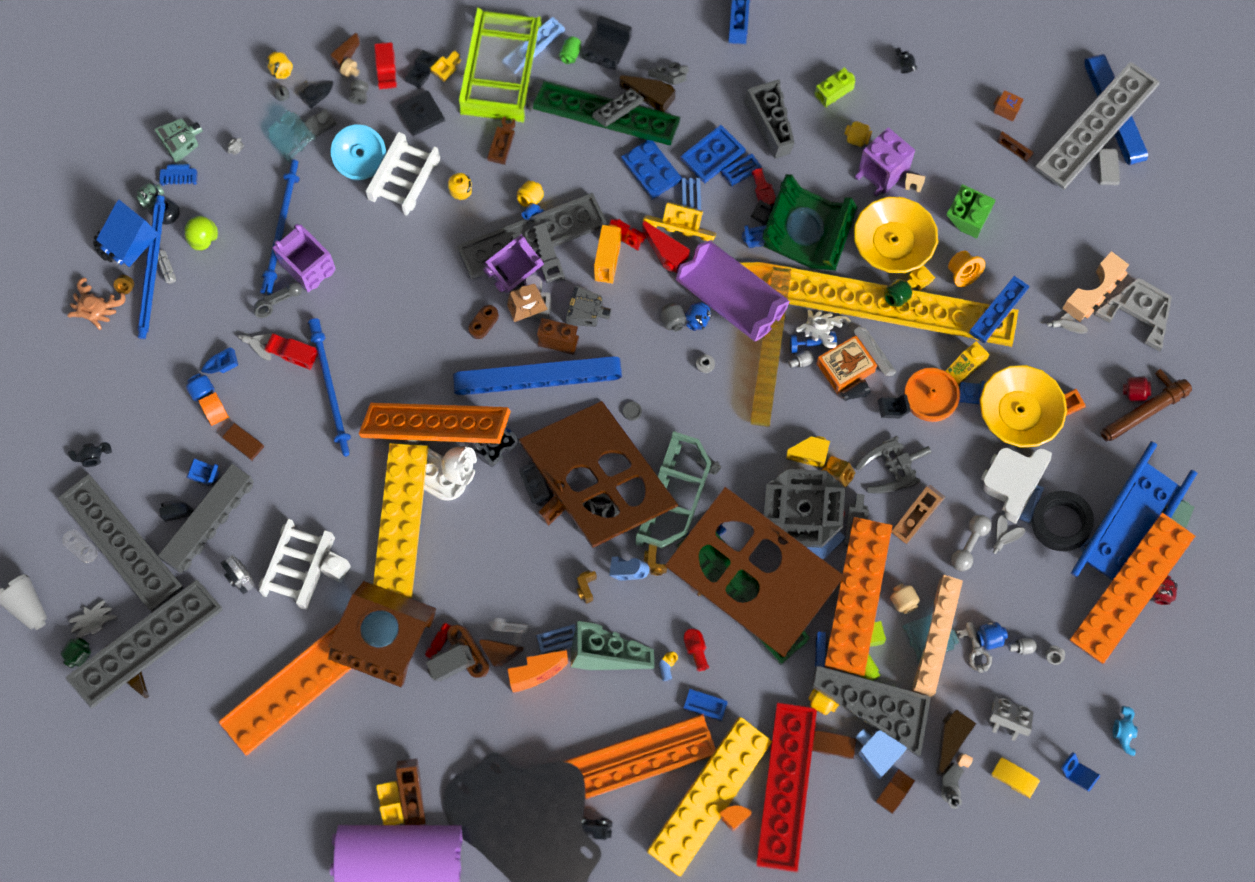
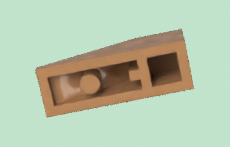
M932 485L927 486L891 532L907 544L946 496Z

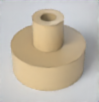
M350 58L346 59L341 66L340 73L347 78L351 75L357 76L359 70L356 69L357 63Z

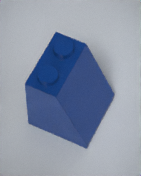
M118 200L96 240L101 244L99 248L109 255L111 252L115 255L113 259L120 265L124 263L130 267L159 234L142 217L121 200Z

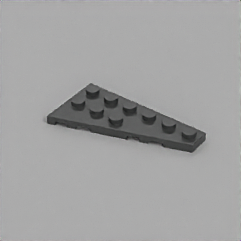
M820 666L815 667L812 688L876 730H880L895 739L911 753L921 756L930 696Z

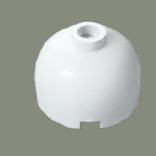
M457 446L447 451L441 460V468L448 481L458 485H468L472 481L476 471L472 469L473 463H476L477 460L474 450L465 446Z

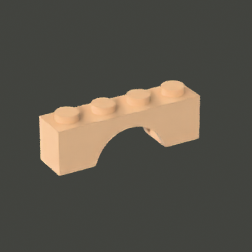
M1111 251L1096 270L1100 286L1094 290L1078 288L1066 301L1062 309L1079 322L1084 317L1088 319L1095 311L1093 307L1095 305L1100 306L1106 298L1104 295L1107 292L1110 294L1117 286L1115 283L1118 280L1121 282L1128 274L1126 269L1129 264Z

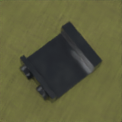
M599 15L597 29L588 48H583V59L589 63L602 65L606 69L616 70L631 40L632 27Z

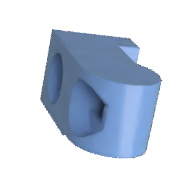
M612 557L609 576L619 581L643 579L649 574V565L637 558H632L629 561L620 557Z

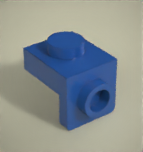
M745 225V232H742L743 242L747 243L749 248L763 246L765 242L762 238L763 231L767 225L753 228Z
M193 459L186 478L208 486L212 482H216L218 478V465L214 464L212 466Z

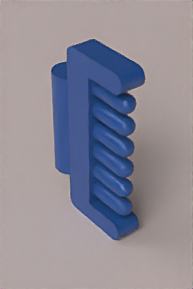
M168 164L167 169L160 170L159 182L161 186L169 184V177L171 185L173 184V178L174 184H178V177L179 184H182V179L183 184H187V177L188 184H191V180L193 185L197 184V170L191 169L190 164Z

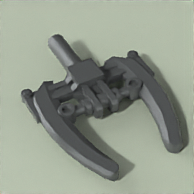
M895 436L869 451L856 464L855 468L856 470H861L870 461L883 455L887 459L885 466H889L888 472H892L895 475V481L878 486H869L867 492L888 493L908 488L920 482V479L915 476V469L912 470L911 468L912 461L932 453L930 447L927 446L908 455V453L903 452L902 449L904 447L898 442L899 437ZM890 451H893L895 454L894 460L889 456ZM898 469L903 470L904 477L898 474Z

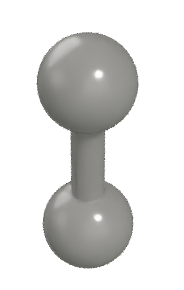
M979 514L971 518L969 529L972 533L964 549L955 551L951 556V564L956 570L967 571L972 567L973 556L971 551L978 537L987 535L991 530V521L987 516Z

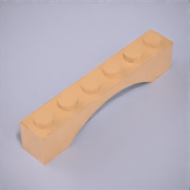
M943 575L938 582L929 632L915 674L912 692L930 697L936 693L963 580Z

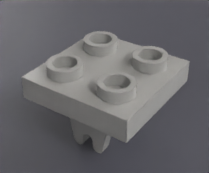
M995 696L990 721L994 722L992 732L996 733L1001 725L1014 730L1011 738L1013 741L1016 740L1019 733L1029 737L1032 730L1034 712L1026 706H1018L1006 698Z

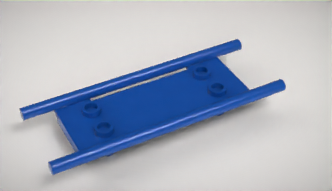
M1150 441L1071 571V574L1078 577L1085 564L1088 563L1113 580L1163 512L1166 505L1168 508L1164 514L1170 518L1172 517L1198 473L1190 470L1182 485H1178L1147 463L1157 447L1156 443Z

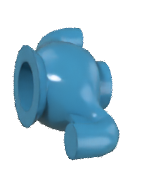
M1122 706L1121 713L1124 714V718L1120 721L1118 719L1115 720L1113 738L1119 739L1123 750L1127 754L1135 756L1136 749L1129 746L1132 738H1136L1138 728L1134 726L1132 721L1135 716L1134 710L1128 706Z

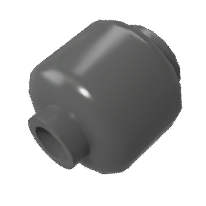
M669 303L662 307L660 318L665 329L673 330L674 332L682 330L684 328L683 325L687 322L682 306Z

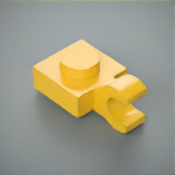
M454 51L447 59L442 56L430 68L431 72L445 82L456 71L455 66L461 62L460 54Z
M923 265L909 274L907 282L911 285L912 290L917 287L921 291L933 282L935 277Z

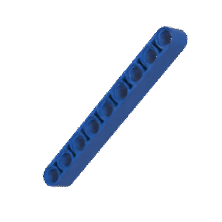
M602 357L460 371L453 374V384L456 395H470L612 381L622 378V370L619 357Z

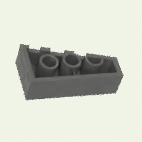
M780 79L747 89L744 103L774 159L791 154L795 143L787 117V108H785L783 101L784 96L780 88Z

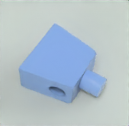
M864 729L856 736V739L864 745L858 753L878 779L888 771L907 749L904 745L880 730L873 737Z

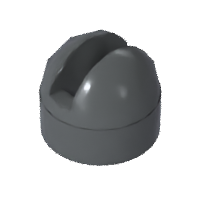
M281 85L275 88L274 94L277 100L286 101L289 98L290 94L285 86Z

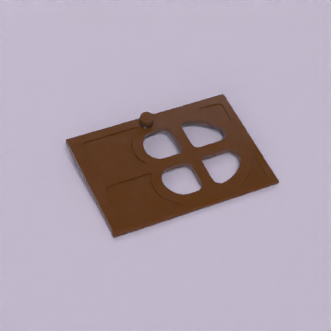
M603 401L519 439V443L553 490V495L559 499L592 548L678 507V503ZM617 453L623 455L631 467L614 476H607L598 461L604 454ZM584 467L592 472L598 483L580 492H575L568 485L566 477L574 468ZM633 478H640L645 486V497L640 505L632 507L626 503L616 487ZM605 493L614 503L619 514L612 518L601 517L588 511L583 506V502Z
M727 487L722 490L673 556L664 565L783 657L787 655L789 649L845 577ZM725 522H742L752 526L754 534L741 551H735L716 536V529L719 525ZM763 539L772 541L781 550L782 561L779 568L774 572H763L749 561L750 555ZM705 545L713 546L731 561L730 566L717 582H710L700 567L699 552ZM739 570L746 571L760 585L759 594L756 598L745 603L735 601L726 593L727 585Z

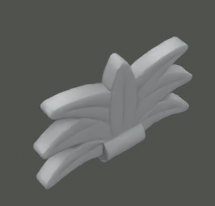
M102 600L91 611L84 607V615H79L69 620L70 623H76L71 632L79 631L76 637L83 638L89 633L95 634L102 630L104 624L117 619L115 615H106L113 609L111 607L102 608L105 604V601Z

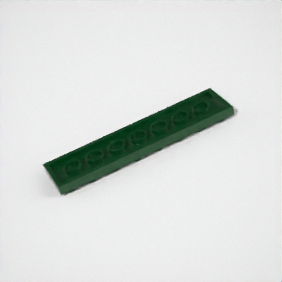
M547 81L543 82L533 103L534 110L669 146L673 142L681 120L679 116L637 106L605 127L593 118V113L614 99Z

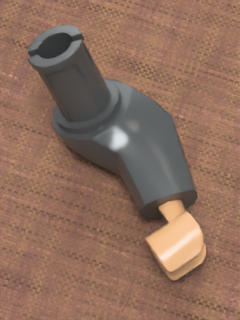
M967 754L959 755L957 763L953 762L942 775V798L953 809L958 808L957 803L959 806L962 804L958 781L964 772L962 765L968 768L973 760Z

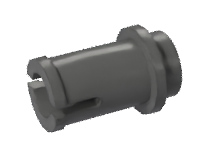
M698 457L696 463L706 468L704 461ZM709 457L711 461L709 474L716 475L720 471L721 465H719L718 461L715 462Z

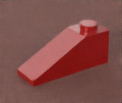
M644 220L642 232L666 270L677 274L679 266L688 260L690 249Z

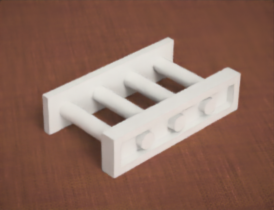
M398 132L366 190L368 200L375 202L377 197L380 196L402 205L403 213L407 216L410 210L414 209L416 199L433 167L437 166L440 161L438 148L434 147L429 154L408 145L405 134ZM402 152H408L427 161L423 168H419L400 160L399 157ZM398 166L417 174L418 177L415 183L392 175L393 168ZM390 181L409 189L410 192L404 198L384 190L383 186L386 182Z
M288 519L287 523L283 524L281 528V538L267 573L260 580L258 588L264 597H267L269 590L295 598L299 608L307 610L322 573L320 568L331 550L335 537L328 531H324L323 536L320 535L318 537L294 529L295 524L293 521ZM290 537L317 544L316 554L313 553L311 555L287 547ZM283 555H289L310 562L309 571L304 573L280 565ZM276 572L302 580L304 583L302 589L296 591L272 583Z

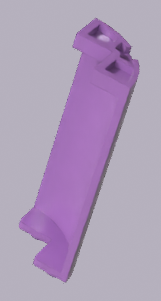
M710 240L699 244L695 248L693 260L681 264L678 268L676 281L753 341L761 339L772 329L770 327L775 320L779 321L790 302Z
M338 825L336 834L332 835V846H335L334 863H331L330 875L334 876V882H460L462 826Z

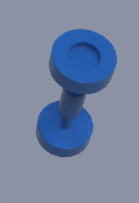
M830 332L829 335L834 336L832 342L837 343L836 332ZM790 334L789 338L791 353H797V345H806L808 347L823 344L820 339L818 341L806 339V341L797 342L796 334Z

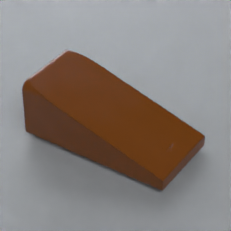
M354 33L330 54L332 64L337 69H341L344 61L351 58L360 45L357 33Z

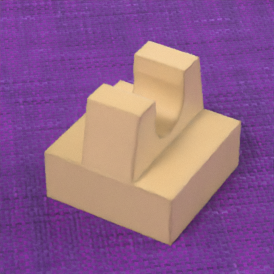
M906 172L905 190H909L911 184H916V192H920L925 176Z

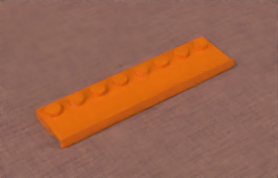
M338 624L219 721L246 756L352 669L328 659L330 651L328 646Z
M702 714L562 762H568L577 766L583 774L586 800L710 758L716 749Z

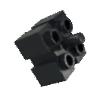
M505 427L500 444L468 443L476 448L474 451L482 462L493 467L503 458L501 453L505 450L510 452L519 444V439L512 430Z

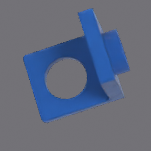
M1074 752L1070 754L1061 766L1066 779L1088 792L1100 778L1099 773L1079 763ZM1073 761L1071 767L1068 769L1070 762Z

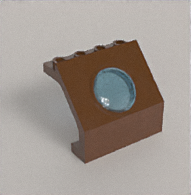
M363 581L352 594L328 646L330 647L328 659L402 687L405 683L410 660L425 627L430 628L433 624L436 608Z

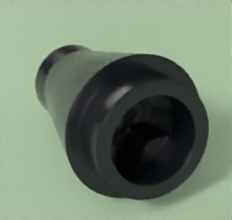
M859 379L842 390L841 393L844 400L847 401L867 397V394L871 393L867 381Z

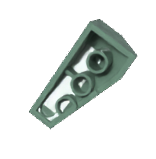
M577 621L571 647V667L586 670L654 668L653 649L633 640H625L619 637L620 634L616 632L612 634L603 630V626Z

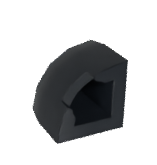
M180 500L160 503L162 507L160 508V517L165 522L190 517L194 512L189 504Z

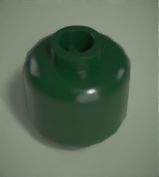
M901 279L894 280L884 290L885 301L890 306L901 307L912 297L911 285Z
M79 637L69 639L61 651V657L64 659L63 663L70 668H74V666L79 667L84 664L91 654L90 644Z

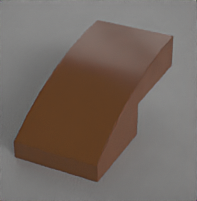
M822 731L814 732L813 752L854 759L855 738Z

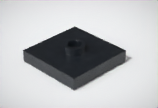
M428 90L396 105L413 136L445 121V117Z

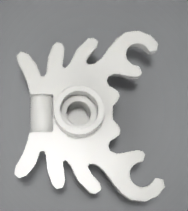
M808 310L806 323L797 327L796 331L800 333L805 332V337L810 336L814 341L821 339L825 347L835 348L837 343L832 342L834 336L829 335L830 330L833 329V325L841 328L842 322L849 325L851 320L845 316L833 317L831 313L821 316V311L813 316L812 311Z

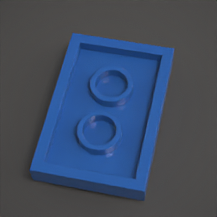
M720 125L681 155V161L705 184L745 152V148Z
M647 140L621 156L622 162L652 200L682 182V177L654 141Z

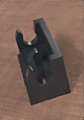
M534 463L519 469L532 504L542 506V502H549L553 498L548 483Z

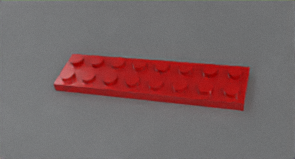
M777 703L757 867L798 872L817 710L814 708Z

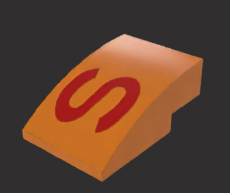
M567 650L526 657L528 665L509 668L508 674L512 692H519L537 686L560 672L568 664Z

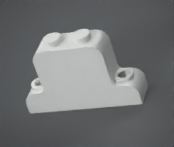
M1003 448L999 451L998 455H993L990 461L991 467L989 470L986 469L981 480L984 481L983 489L986 494L1005 502L1002 510L1005 511L1007 520L1015 524L1017 523L1051 461V452L1045 449H1038L1028 458L1009 448Z

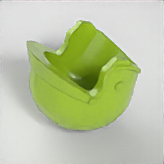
M196 216L186 223L184 235L191 248L205 250L209 247L212 240L215 241L217 239L218 230L210 219L204 216Z

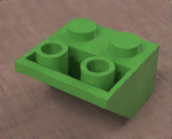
M962 184L947 212V216L961 232L977 239L996 199Z

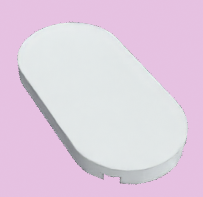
M429 448L424 491L441 500L456 499L464 492L466 485H458L448 481L441 468V460L444 456Z

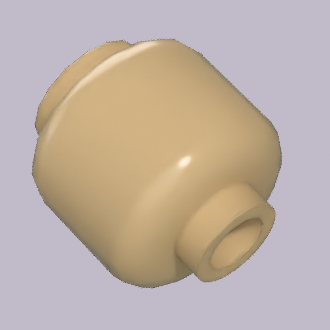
M902 583L893 588L894 592L891 594L890 599L898 612L908 614L918 608L917 604L920 602V599L911 585L904 586Z

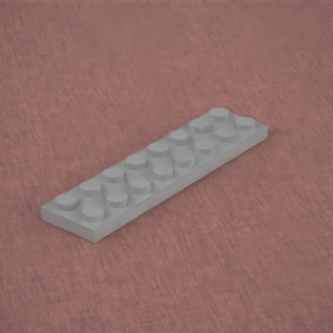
M1130 61L1042 158L1035 169L1064 190L1158 87L1160 81Z

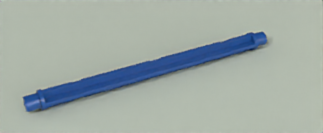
M156 196V202H154L151 227L159 235L148 246L137 328L139 339H146L147 332H149L165 209L164 196Z

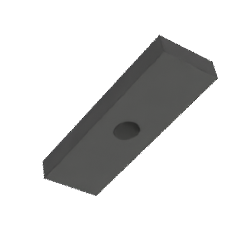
M630 88L595 111L593 118L607 127L643 103V97Z

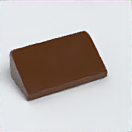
M1003 131L1000 133L997 142L1025 162L1034 154L1033 151Z

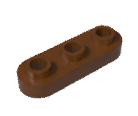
M462 625L451 626L447 632V638L451 645L460 643V645H468L472 649L471 654L475 664L466 668L469 674L475 678L486 676L489 672V664L466 627ZM459 631H460L461 634H462V635H461V638H458V637H457V634H458ZM479 664L482 665V670H481V671L478 670V665H479Z

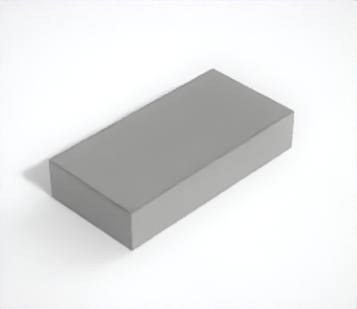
M1101 149L1098 152L1100 185H1118L1120 183L1118 150Z

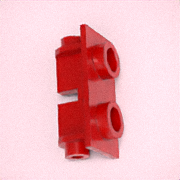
M611 219L609 225L621 228V241L638 251L641 242L643 243L646 239L644 233L635 228L630 230V225L621 221V219Z

